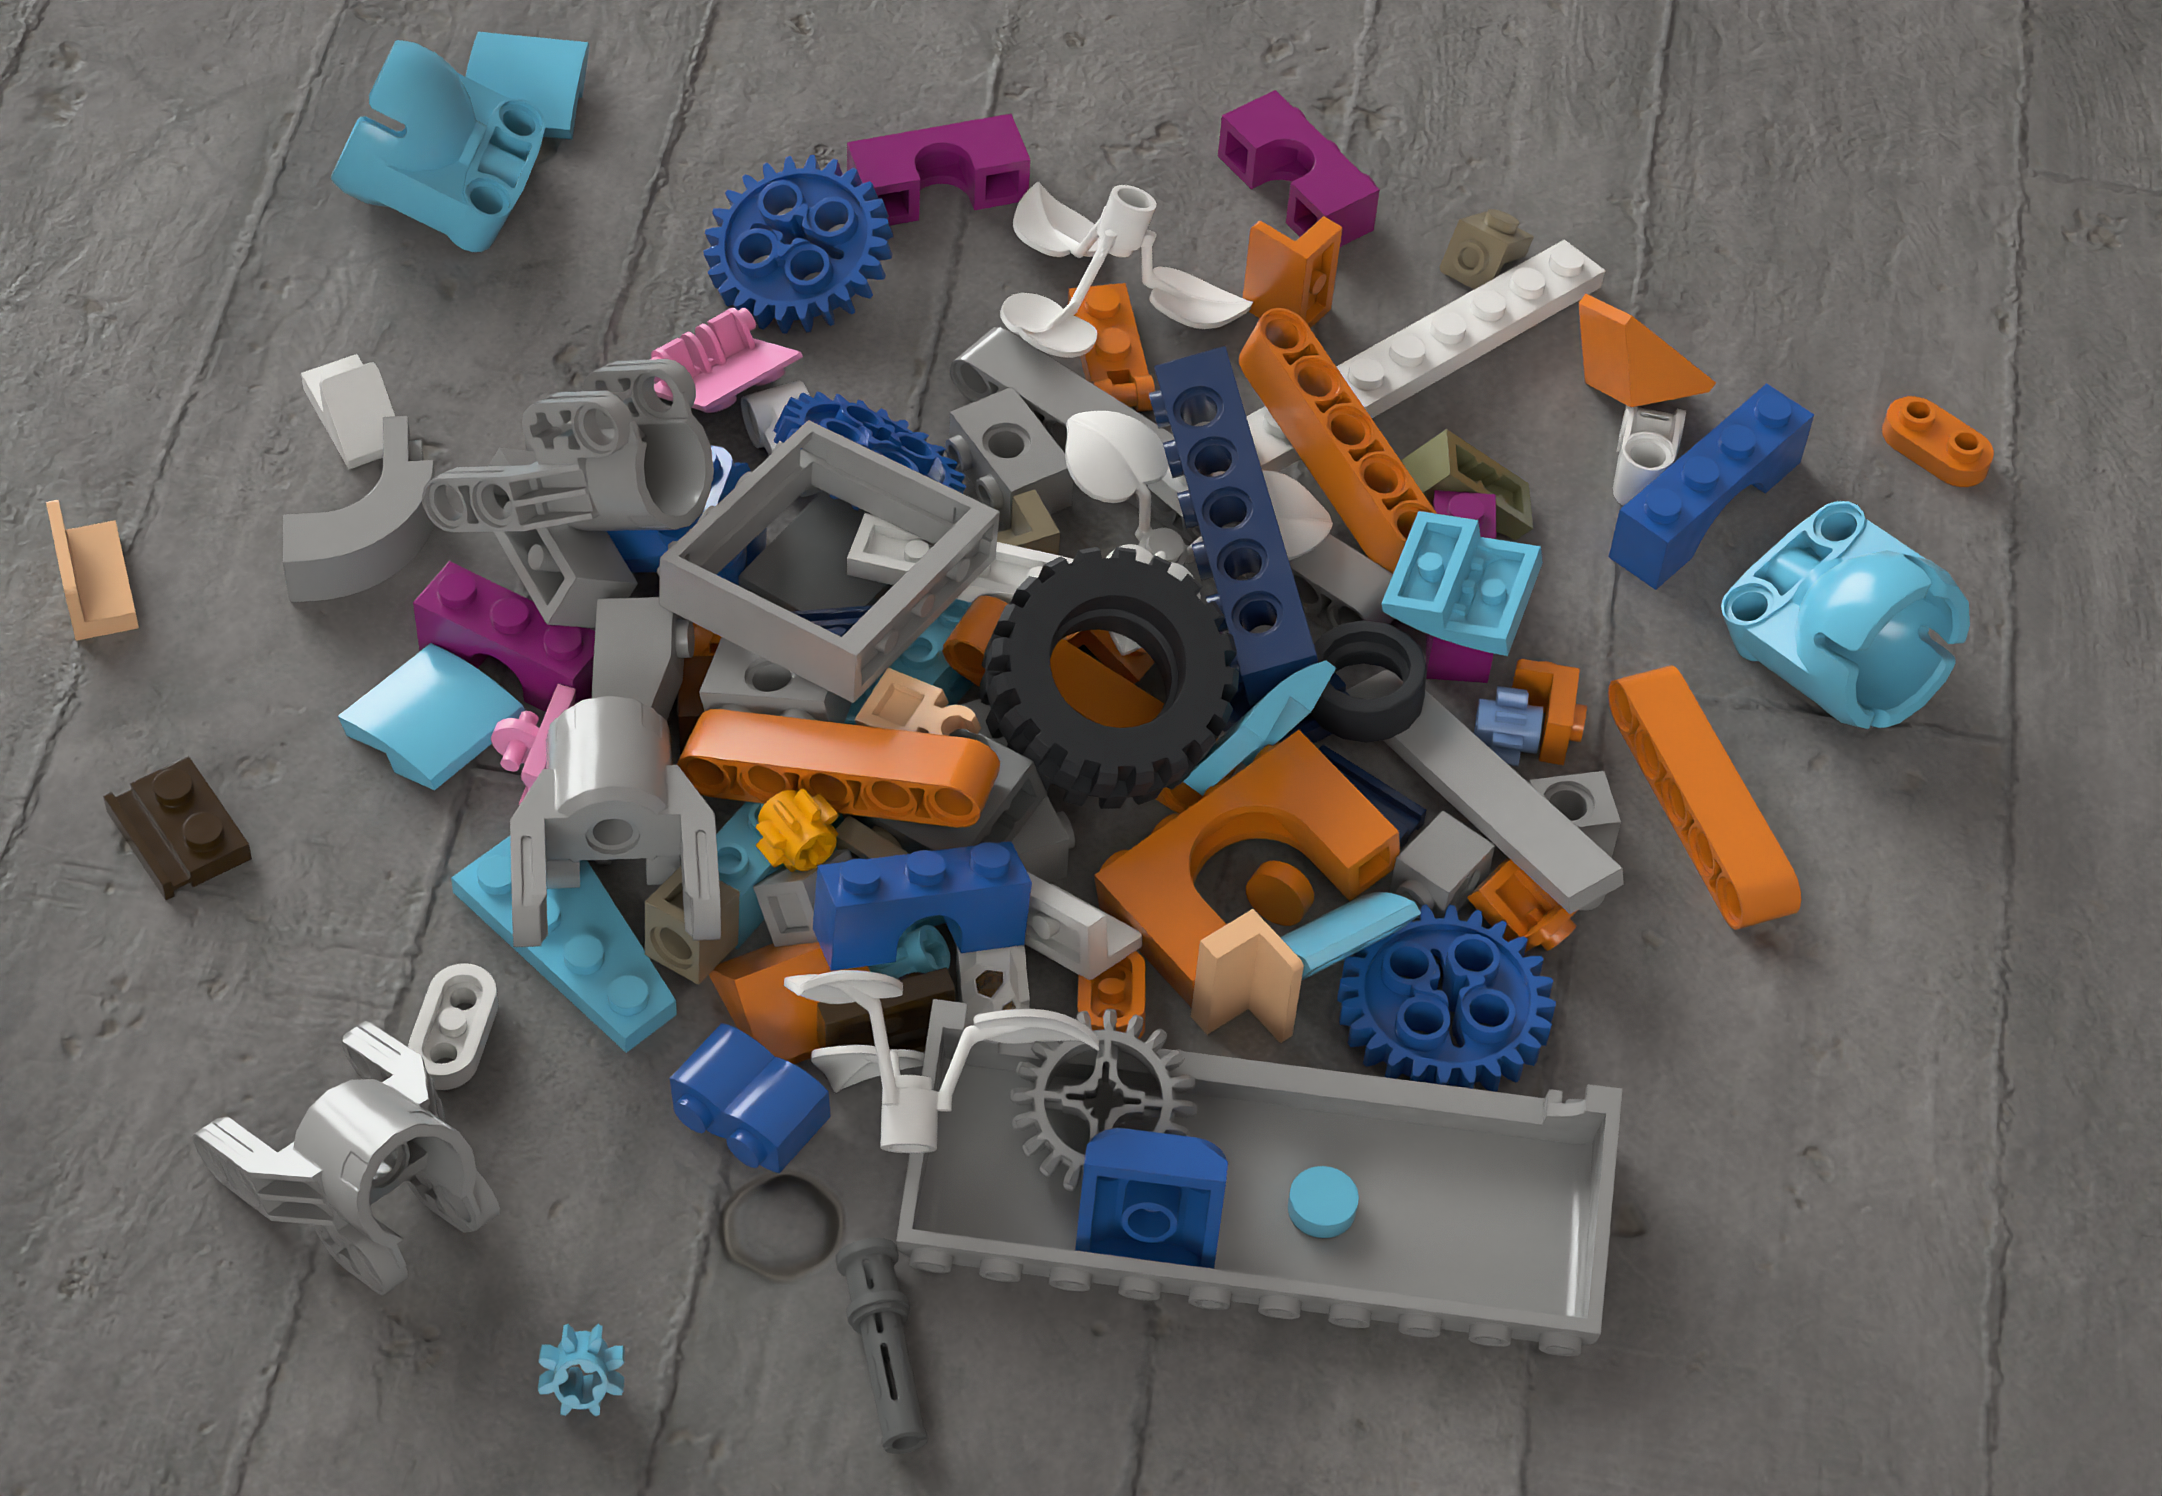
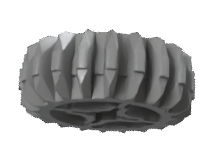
M1105 1010L1103 1016L1104 1030H1092L1099 1039V1051L1097 1050L1094 1073L1088 1081L1081 1085H1064L1063 1089L1049 1088L1054 1076L1066 1062L1081 1053L1096 1050L1082 1041H1057L1060 1045L1054 1050L1045 1042L1035 1041L1030 1044V1047L1035 1056L1043 1061L1041 1067L1039 1068L1028 1062H1019L1016 1068L1017 1074L1020 1077L1034 1084L1033 1089L1016 1088L1011 1090L1010 1099L1013 1103L1032 1107L1031 1112L1013 1117V1127L1016 1131L1036 1128L1038 1134L1027 1139L1022 1145V1149L1026 1156L1036 1155L1045 1148L1050 1151V1154L1040 1166V1172L1045 1177L1054 1174L1062 1163L1068 1166L1069 1169L1065 1175L1063 1185L1069 1191H1074L1078 1186L1081 1173L1084 1170L1085 1155L1076 1152L1061 1141L1048 1121L1046 1109L1063 1110V1114L1080 1117L1087 1123L1090 1129L1091 1141L1099 1132V1120L1093 1117L1095 1115L1094 1107L1086 1110L1083 1102L1085 1098H1096L1098 1088L1102 1087L1103 1072L1106 1069L1109 1070V1087L1114 1089L1113 1099L1121 1096L1124 1104L1123 1107L1111 1108L1109 1119H1105V1130L1117 1128L1127 1120H1143V1117L1159 1118L1153 1132L1191 1137V1132L1187 1128L1173 1123L1174 1117L1189 1118L1196 1116L1197 1113L1196 1103L1188 1100H1176V1094L1187 1092L1195 1087L1193 1075L1184 1074L1176 1077H1171L1170 1071L1176 1069L1184 1062L1185 1055L1180 1049L1171 1051L1162 1058L1157 1054L1167 1039V1033L1162 1029L1153 1032L1146 1043L1138 1039L1144 1021L1141 1016L1133 1015L1129 1020L1126 1033L1115 1031L1117 1025L1116 1010ZM1078 1012L1077 1020L1092 1030L1091 1018L1088 1012ZM1118 1051L1133 1056L1148 1068L1157 1082L1161 1096L1145 1095L1144 1091L1129 1089L1121 1083L1117 1076Z

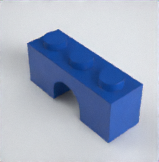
M1012 841L1000 843L986 842L976 846L936 851L922 850L911 854L871 859H851L846 862L818 865L813 931L830 971L896 962L897 946L903 932L916 921L929 916L944 917L960 954L1021 946L1025 944L1032 881Z

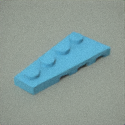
M510 836L451 877L453 893L626 1053L677 1015L676 999L649 957L645 955L641 944L587 860H580V888L547 889L548 936L543 940L541 946L513 947Z

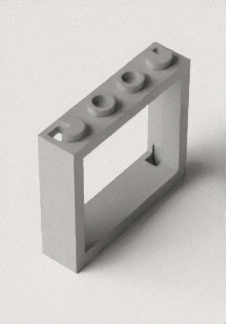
M808 420L784 443L779 441L771 455L753 472H746L739 479L735 488L716 506L708 507L700 516L697 524L681 539L668 544V551L660 557V567L657 568V574L660 576L659 606L854 703L995 560L1000 511ZM810 485L935 544L842 637L716 575Z

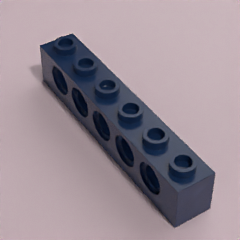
M1222 346L1154 366L1160 390L1148 394L1158 429L1170 426L1174 440L1163 442V447L1172 479L1185 476L1188 490L1177 493L1186 529L1199 526L1203 539L1202 542L1191 544L1201 581L1214 578L1218 592L1217 594L1206 596L1207 603L1216 601L1225 616L1218 631L1228 630L1229 634L1233 635L1237 655L1229 666L1239 672L1238 684H1244L1251 707L1261 701L1279 683L1292 674L1319 662L1226 346ZM1201 422H1210L1203 426H1195ZM1225 471L1222 475L1208 477L1212 473ZM1231 522H1241L1232 528H1222ZM1243 574H1256L1248 580H1236ZM1262 625L1273 626L1263 633H1251L1253 629Z

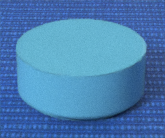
M1327 1166L1306 1169L1294 1179L1290 1188L1288 1199L1290 1219L1299 1230L1307 1235L1317 1238L1338 1236L1347 1231L1355 1220L1359 1201L1357 1187L1347 1174L1338 1169Z

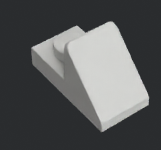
M355 354L302 372L303 389L347 468L352 469L383 458V417H393L395 414L376 364L370 362L363 365L358 355Z

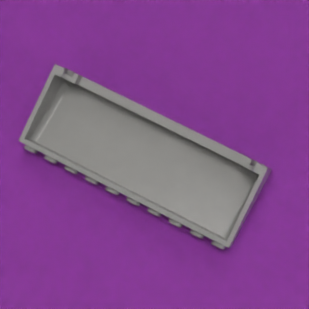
M933 999L921 1076L932 1079V1090L939 1092L964 1029L974 1025V1020L966 1019L967 1003ZM982 1040L975 1043L969 1051L952 1094V1111L938 1112L937 1150L928 1153L909 1154L896 1242L898 1251L909 1256V1265L918 1270L947 1273L951 1271L952 1264L980 1268V1276L1001 1282H1017L1021 1280V1274L1049 1277V1285L1069 1291H1088L1091 1288V1283L1119 1286L1118 1293L1120 1295L1137 1300L1160 1299L1161 1292L1187 1295L1189 1296V1304L1205 1309H1229L1230 1303L1233 1301L1259 1305L1258 1312L1260 1314L1273 1318L1296 1319L1300 1317L1301 1311L1329 1314L1328 1322L1342 1327L1367 1328L1370 1326L1371 1320L1399 1323L1398 1331L1410 1336L1438 1337L1440 1336L1441 1329L1467 1332L1469 1333L1468 1340L1479 1345L1492 1347L1509 1346L1512 1338L1539 1342V1350L1544 1353L1559 1356H1577L1581 1354L1583 1345L1594 1344L1601 1335L1622 1089L1588 1084L1585 1100L1568 1099L1565 1103H1562L1563 1091L1553 1089L1548 1090L1545 1098L1182 1051L1185 1055V1060L1179 1067L1170 1071L1171 1077L1184 1074L1193 1075L1195 1087L1187 1092L1176 1094V1100H1188L1196 1103L1197 1113L1196 1116L1189 1118L1174 1117L1173 1123L1187 1128L1191 1132V1137L1205 1139L1218 1146L1228 1161L1214 1269L1075 1251L1083 1173H1081L1078 1186L1074 1191L1064 1188V1178L1069 1167L1063 1163L1054 1174L1045 1177L1040 1172V1166L1050 1154V1151L1045 1148L1036 1155L1026 1156L1022 1149V1145L1027 1139L1038 1134L1036 1128L1016 1131L1012 1123L1013 1117L1032 1111L1031 1106L1018 1105L1010 1099L1012 1089H1033V1082L1027 1081L1017 1074L1016 1068L1019 1062H1028L1039 1068L1043 1063L1031 1050V1043L1014 1044ZM1057 1041L1045 1042L1053 1050L1060 1045ZM1160 1048L1157 1054L1162 1058L1174 1050ZM1097 1050L1081 1053L1066 1062L1054 1076L1049 1088L1063 1089L1064 1085H1081L1088 1081L1094 1073ZM1118 1051L1117 1076L1121 1083L1129 1089L1144 1091L1145 1095L1161 1096L1157 1082L1148 1068L1133 1056ZM1107 1069L1103 1072L1102 1087L1098 1088L1096 1098H1085L1083 1102L1086 1110L1094 1107L1095 1115L1093 1117L1099 1120L1098 1133L1105 1130V1119H1109L1111 1108L1123 1107L1124 1104L1121 1096L1113 1099L1114 1089L1109 1087V1070ZM1046 1109L1048 1121L1061 1141L1076 1152L1086 1155L1087 1144L1090 1142V1129L1087 1123L1078 1116L1063 1114V1110ZM1143 1117V1120H1127L1117 1128L1153 1132L1159 1118ZM1327 1166L1338 1169L1347 1174L1357 1187L1359 1201L1355 1220L1347 1231L1338 1236L1317 1238L1307 1235L1299 1230L1290 1219L1288 1199L1291 1185L1301 1172L1312 1167Z

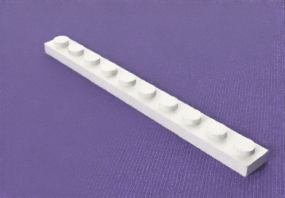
M1562 240L1336 367L1371 418H1374L1579 301L1585 293L1589 295L1600 289L1606 270L1566 240ZM1266 406L1246 416L1262 471L1279 472L1301 459ZM1168 468L1164 478L1156 483L1149 484L1148 488L1183 517L1177 493L1188 490L1185 476L1172 479L1170 468ZM1225 471L1212 473L1208 477L1222 475Z

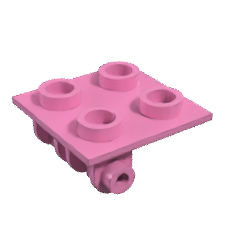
M730 308L707 321L708 326L706 324L697 326L695 328V335L691 332H686L681 335V338H676L662 347L653 350L650 360L669 359L683 365L691 374L695 383L696 398L692 408L705 413H713L734 404L737 400L736 395L753 385H765L779 379L784 375V368L801 359L803 356L800 351L752 338L750 331L756 328V323L750 311L746 308L740 310ZM655 377L654 382L656 384H654V390L656 395L673 401L670 387L664 380Z

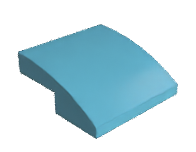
M478 32L465 77L509 99H522L537 107L543 114L546 123L543 137L572 139L578 98L583 96L590 48L589 42Z
M1418 511L1381 603L1382 610L1393 618L1437 638L1480 651L1508 656L1543 563L1541 546L1480 537L1478 520Z
M430 643L342 712L338 718L348 737L385 752L394 773L432 790H436L492 744L491 736L497 722L507 718L519 719L521 712L525 711V709L509 692L479 669L451 652Z
M1325 660L1310 665L1279 683L1214 743L1205 758L1197 764L1183 782L1203 796L1210 786L1214 787L1239 763L1242 762L1246 766L1250 765L1265 746L1276 744L1311 713L1336 668Z
M1387 892L1368 893L1280 938L1302 960L1304 964L1302 980L1401 930L1418 917L1421 912L1414 901L1403 896Z

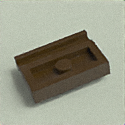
M189 756L130 783L131 790L116 797L112 792L103 796L107 813L165 900L175 897L174 890L188 883L195 887L252 859L248 841Z
M947 967L927 973L913 972L906 974L898 979L903 983V994L901 996L880 998L889 1050L904 1049L925 1052L933 999L955 1002L956 988ZM856 1001L843 1004L817 1003V1041L820 1048L846 1045L875 1046L869 1012Z

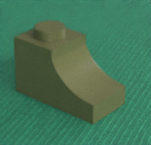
M1444 430L1401 460L1431 505L1435 490L1496 494V532L1517 540L1533 529L1529 483L1449 430Z

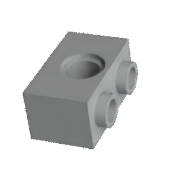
M1013 386L950 412L949 439L945 441L947 457L957 461L958 465L955 470L966 474L975 486L979 501L1000 511L999 519L1007 529L1011 528L1012 497L1035 489L1049 514L1071 506L1073 479L1066 465L1065 453Z
M721 637L699 691L704 711L724 709L835 723L845 722L852 702Z

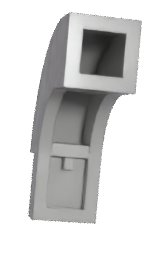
M408 416L383 417V471L378 483L368 495L353 505L335 511L283 515V566L289 602L328 600L364 591L399 572L423 548L432 532L434 523L427 516L423 507L422 493L427 482L435 478L433 460H424L422 440L410 439Z

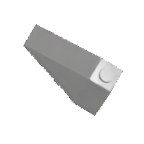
M659 597L597 599L592 698L604 696L633 698L653 708L667 721L683 681L684 658H692L694 654L695 636L693 622L659 606ZM612 859L594 861L597 865H610Z

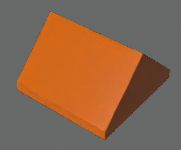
M1586 293L1580 300L1579 315L1586 384L1631 408L1709 393L1716 384L1714 380L1632 315Z
M819 942L775 947L773 943L720 963L709 974L737 1029L754 1038L775 1057L797 1064L810 1059L813 1050L820 1049L817 1041V1003L819 1001L798 996L784 986V978L808 974L820 975L833 972L830 971ZM868 966L841 969L870 972Z

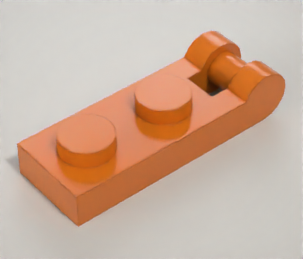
M1126 283L1090 286L1081 306L1074 315L1092 324L1097 330V339L1093 348L1088 353L1080 356L1085 379L1128 407H1134L1136 412L1153 411L1148 393L1155 391L1154 381L1148 372ZM1077 288L1068 289V304Z

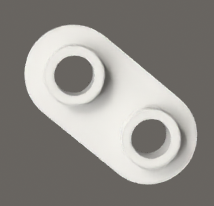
M455 964L446 967L435 975L429 985L409 1040L408 1047L422 1056L426 1070L432 1078L436 1090L454 1089L472 1078L478 1068L498 1010L495 981L490 973L477 965ZM461 1003H470L474 1005L473 1007L467 1010L455 1008L457 1005ZM441 1058L454 1059L449 1063H435L437 1060Z

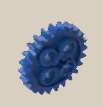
M815 155L809 156L803 169H797L792 157L788 156L785 159L782 172L776 173L772 166L765 163L763 164L764 179L757 182L751 176L743 175L742 179L747 190L742 194L726 190L725 195L731 208H714L712 214L719 227L705 229V235L711 246L703 251L710 270L707 272L715 289H718L726 306L733 305L736 310L748 309L753 314L760 329L764 330L773 318H776L781 332L787 334L793 320H800L807 333L812 330L814 317L820 315L829 326H832L835 322L834 309L841 307L850 314L856 312L851 300L855 294L871 299L873 293L867 279L884 280L886 275L880 261L892 259L893 254L887 240L894 237L888 219H886L889 215L883 200L878 199L871 181L862 183L857 169L852 168L843 174L838 160L832 159L821 170ZM793 208L786 214L778 215L784 209ZM845 224L837 231L828 232L836 225ZM768 256L764 261L752 264L756 259ZM820 272L814 279L804 280L808 275Z
M816 392L814 398L801 393L798 399L793 397L789 399L773 430L777 433L773 440L774 443L778 444L779 441L784 443L804 423L810 420L962 494L966 488V485L962 484L965 475L955 470L958 465L957 461L943 457L946 450L944 447L926 442L929 436L926 433L912 432L907 429L909 426L908 421L899 420L895 422L889 419L886 410L881 408L874 412L859 399L857 403H850L840 394H836L832 401L821 392ZM830 494L831 498L838 499V497H835ZM851 504L853 509L860 510V508Z
M1449 904L1444 919H1435L1428 905H1422L1419 921H1411L1401 930L1353 954V957L1345 958L1337 995V1001L1342 1003L1339 1023L1350 1026L1347 1042L1350 1047L1366 1045L1363 1064L1366 1067L1376 1065L1382 1061L1387 1064L1385 1078L1397 1079L1401 1074L1410 1077V1081L1447 1086L1457 1085V1087L1470 1089L1474 1088L1475 1083L1480 1082L1486 1090L1497 1092L1501 1074L1515 1083L1518 1082L1523 1065L1535 1066L1541 1046L1547 1045L1556 1001L1549 999L1553 985L1552 978L1540 976L1544 959L1542 956L1524 958L1528 941L1525 936L1509 942L1503 939L1506 922L1500 921L1489 930L1481 927L1482 911L1476 910L1467 922L1458 920L1455 905ZM1433 956H1437L1441 962V966L1443 969V991L1437 990L1440 979V970L1438 964L1436 965V961ZM1400 976H1408L1413 979H1405ZM1449 1011L1455 1012L1452 1023V1033L1453 1036L1456 1038L1459 1047H1455L1451 1041L1449 1033ZM1478 1023H1487L1494 1027H1486ZM1413 1030L1423 1031L1429 1034H1419L1414 1032Z

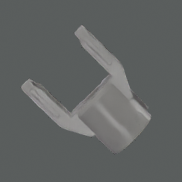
M675 360L615 361L590 373L583 381L581 392H558L537 401L525 410L522 418L523 433L526 437V450L534 451L537 461L531 465L456 467L429 480L424 486L422 501L427 516L437 527L449 532L528 531L567 524L582 531L675 530L690 526L703 513L710 495L714 474L710 443L703 426L691 412V407L694 405L696 398L695 383L691 374L683 365ZM655 377L664 380L670 387L673 394L672 406L663 403L656 395L654 390ZM631 388V396L623 401L620 396L611 393L625 392ZM494 484L503 488L508 494L512 506L511 513L502 509L494 497ZM446 486H450L459 494L463 503V514L457 512L449 504L446 497Z
M615 696L582 700L564 710L549 726L546 738V769L541 771L510 819L513 947L541 946L543 940L548 936L547 889L580 888V860L645 858L646 884L662 885L680 867V855L685 931L693 938V941L720 940L721 906L715 813L680 767L673 765L672 737L667 721L653 708L642 704V702L633 698Z
M364 1021L341 1037L344 1053L362 1079L347 1081L329 1089L308 1109L296 1131L293 1143L277 1153L229 1117L217 1118L193 1134L192 1139L201 1159L219 1182L271 1221L313 1224L317 1235L331 1256L343 1268L375 1292L384 1295L408 1278V1271L397 1243L403 1240L402 1237L373 1217L371 1204L406 1181L413 1193L426 1207L463 1233L476 1231L500 1214V1207L492 1189L476 1170L472 1148L459 1131L446 1123L443 1103L437 1095L433 1080L426 1070L422 1056L372 1023Z

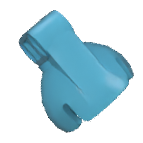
M397 40L369 94V105L372 109L404 124L405 128L402 131H395L367 116L359 117L335 166L331 180L344 193L364 203L390 207L448 235L454 244L470 252L487 250L495 241L519 199L538 156L546 124L543 114L528 101L515 98L509 99L457 73L437 53L415 42Z
M1849 501L1829 503L1796 526L1742 575L1725 594L1721 603L1722 614L1734 646L1743 658L1750 661H1759L1841 723L1869 729L1870 726L1885 728L1901 723L1925 706L1946 682L1955 666V657L1950 651L1931 639L1928 634L1929 628L1937 632L1948 644H1959L1965 642L1970 627L1969 602L1950 574L1867 520L1861 508Z

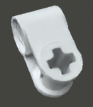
M1627 405L1625 406L1617 445L1619 456L1613 484V495L1622 506L1627 504L1676 461L1686 410L1676 409L1671 414L1638 406L1632 408Z

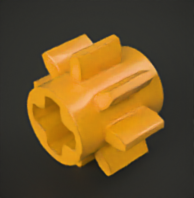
M800 789L798 792L795 790L782 791L770 798L759 812L758 824L755 828L763 838L755 846L774 868L783 863L790 872H794L796 869L799 871L815 869L831 856L836 847V837L839 833L831 823L839 815L821 794L811 797L805 789Z

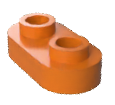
M1907 396L1899 398L1892 402L1887 410L1882 434L1885 441L1893 449L1952 486L1972 487L1978 485L1987 477L1993 460L1994 450L1989 440L1981 433L1935 403L1921 397Z
M1137 951L1132 952L1126 958L1091 980L1078 974L1077 1010L1078 1012H1088L1091 1018L1092 1030H1104L1103 1016L1105 1010L1114 1009L1117 1014L1115 1031L1126 1033L1129 1020L1133 1015L1143 1017L1144 1020L1138 1039L1143 1036L1146 1028V967L1144 958Z

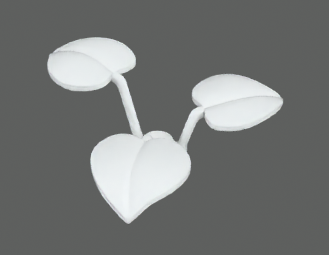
M1036 182L1018 203L1013 218V228L1016 235L1025 244L1053 257H1063L1070 253L1078 258L1083 256L1093 257L1070 303L1064 309L1051 299L1032 293L1013 294L1004 301L1000 315L1005 326L1010 331L1020 335L1026 342L1045 353L1073 358L1082 356L1093 348L1097 339L1096 328L1074 315L1081 306L1108 253L1117 257H1128L1132 254V251L1141 247L1142 282L1145 286L1153 289L1150 295V302L1169 318L1189 327L1212 329L1226 325L1246 314L1250 310L1253 301L1240 298L1177 269L1169 267H1156L1153 269L1152 246L1157 234L1154 231L1148 230V226L1156 208V201L1150 194L1139 188L1129 185L1115 186L1096 224H1093L1081 214L1057 201L1040 182Z
M1088 411L1075 414L1069 418L1066 423V465L1070 476L1081 491L1091 498L1107 503L1126 501L1135 492L1138 495L1139 526L1135 536L1140 542L1138 545L1128 544L1120 547L1136 549L1135 560L1149 564L1154 555L1171 562L1172 564L1167 572L1180 581L1187 574L1193 577L1183 567L1184 563H1191L1195 559L1192 546L1185 545L1182 537L1172 529L1158 528L1153 530L1150 527L1151 492L1146 485L1163 479L1169 468L1163 443L1157 434L1141 421L1117 412ZM1263 470L1288 559L1290 561L1301 557L1318 547L1325 540L1332 528L1331 517L1325 508L1299 482L1285 474ZM1231 522L1222 528H1232L1241 522ZM1202 536L1196 539L1192 544L1202 542ZM1114 550L1106 558H1111ZM1200 592L1197 595L1199 599L1201 598ZM1109 631L1121 655L1130 654L1141 648L1131 639Z
M840 970L820 975L808 974L784 978V986L798 996L829 1004H843L856 1001L869 1012L875 1046L846 1045L815 1049L811 1053V1061L826 1075L835 1093L861 1081L881 1076L883 1090L880 1148L885 1151L928 1153L937 1150L938 1112L952 1111V1094L971 1047L979 1041L990 1040L1014 1044L1034 1043L1035 1041H1082L1099 1051V1039L1095 1033L1083 1023L1064 1014L1043 1009H1011L974 1016V1025L964 1029L941 1089L937 1092L932 1090V1079L930 1077L900 1074L902 1069L923 1066L924 1053L904 1049L889 1050L880 998L901 996L903 994V983L885 974L856 970Z

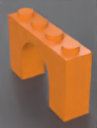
M1300 730L1282 742L1278 741L1273 746L1270 744L1265 746L1250 765L1231 778L1224 777L1214 787L1210 786L1202 799L1181 814L1173 813L1162 819L1155 826L1151 835L1130 850H1120L1111 855L1104 862L1100 871L1094 875L1099 908L1142 934V947L1138 950L1191 1008L1200 941L1227 925L1204 901L1194 887L1201 868L1216 852L1228 845L1248 839H1270L1286 843L1308 857L1349 901L1394 870L1396 857L1400 854L1399 831Z

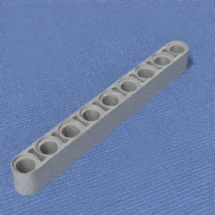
M994 327L951 362L949 369L955 386L961 394L972 402L1013 386L1064 453L1067 441L1066 423L1068 419L1075 414L1088 411H1111L1128 415L1152 429L1162 443L1174 440L1173 434L1163 428L1158 429L1157 424L1001 327ZM1150 490L1152 518L1169 529L1176 531L1191 543L1201 536L1199 526L1186 529L1184 518ZM1135 492L1126 501L1139 509V498ZM1328 533L1325 540L1312 551L1289 561L1305 616L1329 631L1343 623L1366 620L1390 624L1395 619L1383 612L1381 604L1393 574ZM1247 573L1243 574L1242 576H1244L1247 579H1250L1254 577L1256 574Z

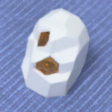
M1024 945L961 954L957 947L956 974L958 997L960 1003H967L966 1019L974 1020L976 1015L995 1011L1030 1009Z

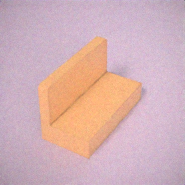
M59 500L46 502L62 584L76 641L138 629V621L116 520L66 530Z
M1251 909L1200 941L1191 1018L1208 1035L1249 1009L1267 1030L1282 1043L1293 1035L1304 964L1254 909Z

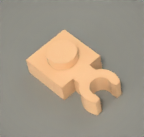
M891 668L886 669L854 719L856 724L861 726L947 736L957 729H966L975 734H978L981 729L978 719L971 709L962 705L947 706L949 702L943 689Z

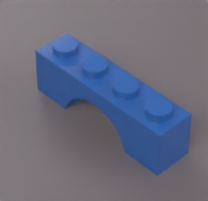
M1766 383L1619 510L1609 558L1657 590L1693 558L1701 540L1713 521L1739 492L1752 484L1766 494L1801 463L1814 414Z

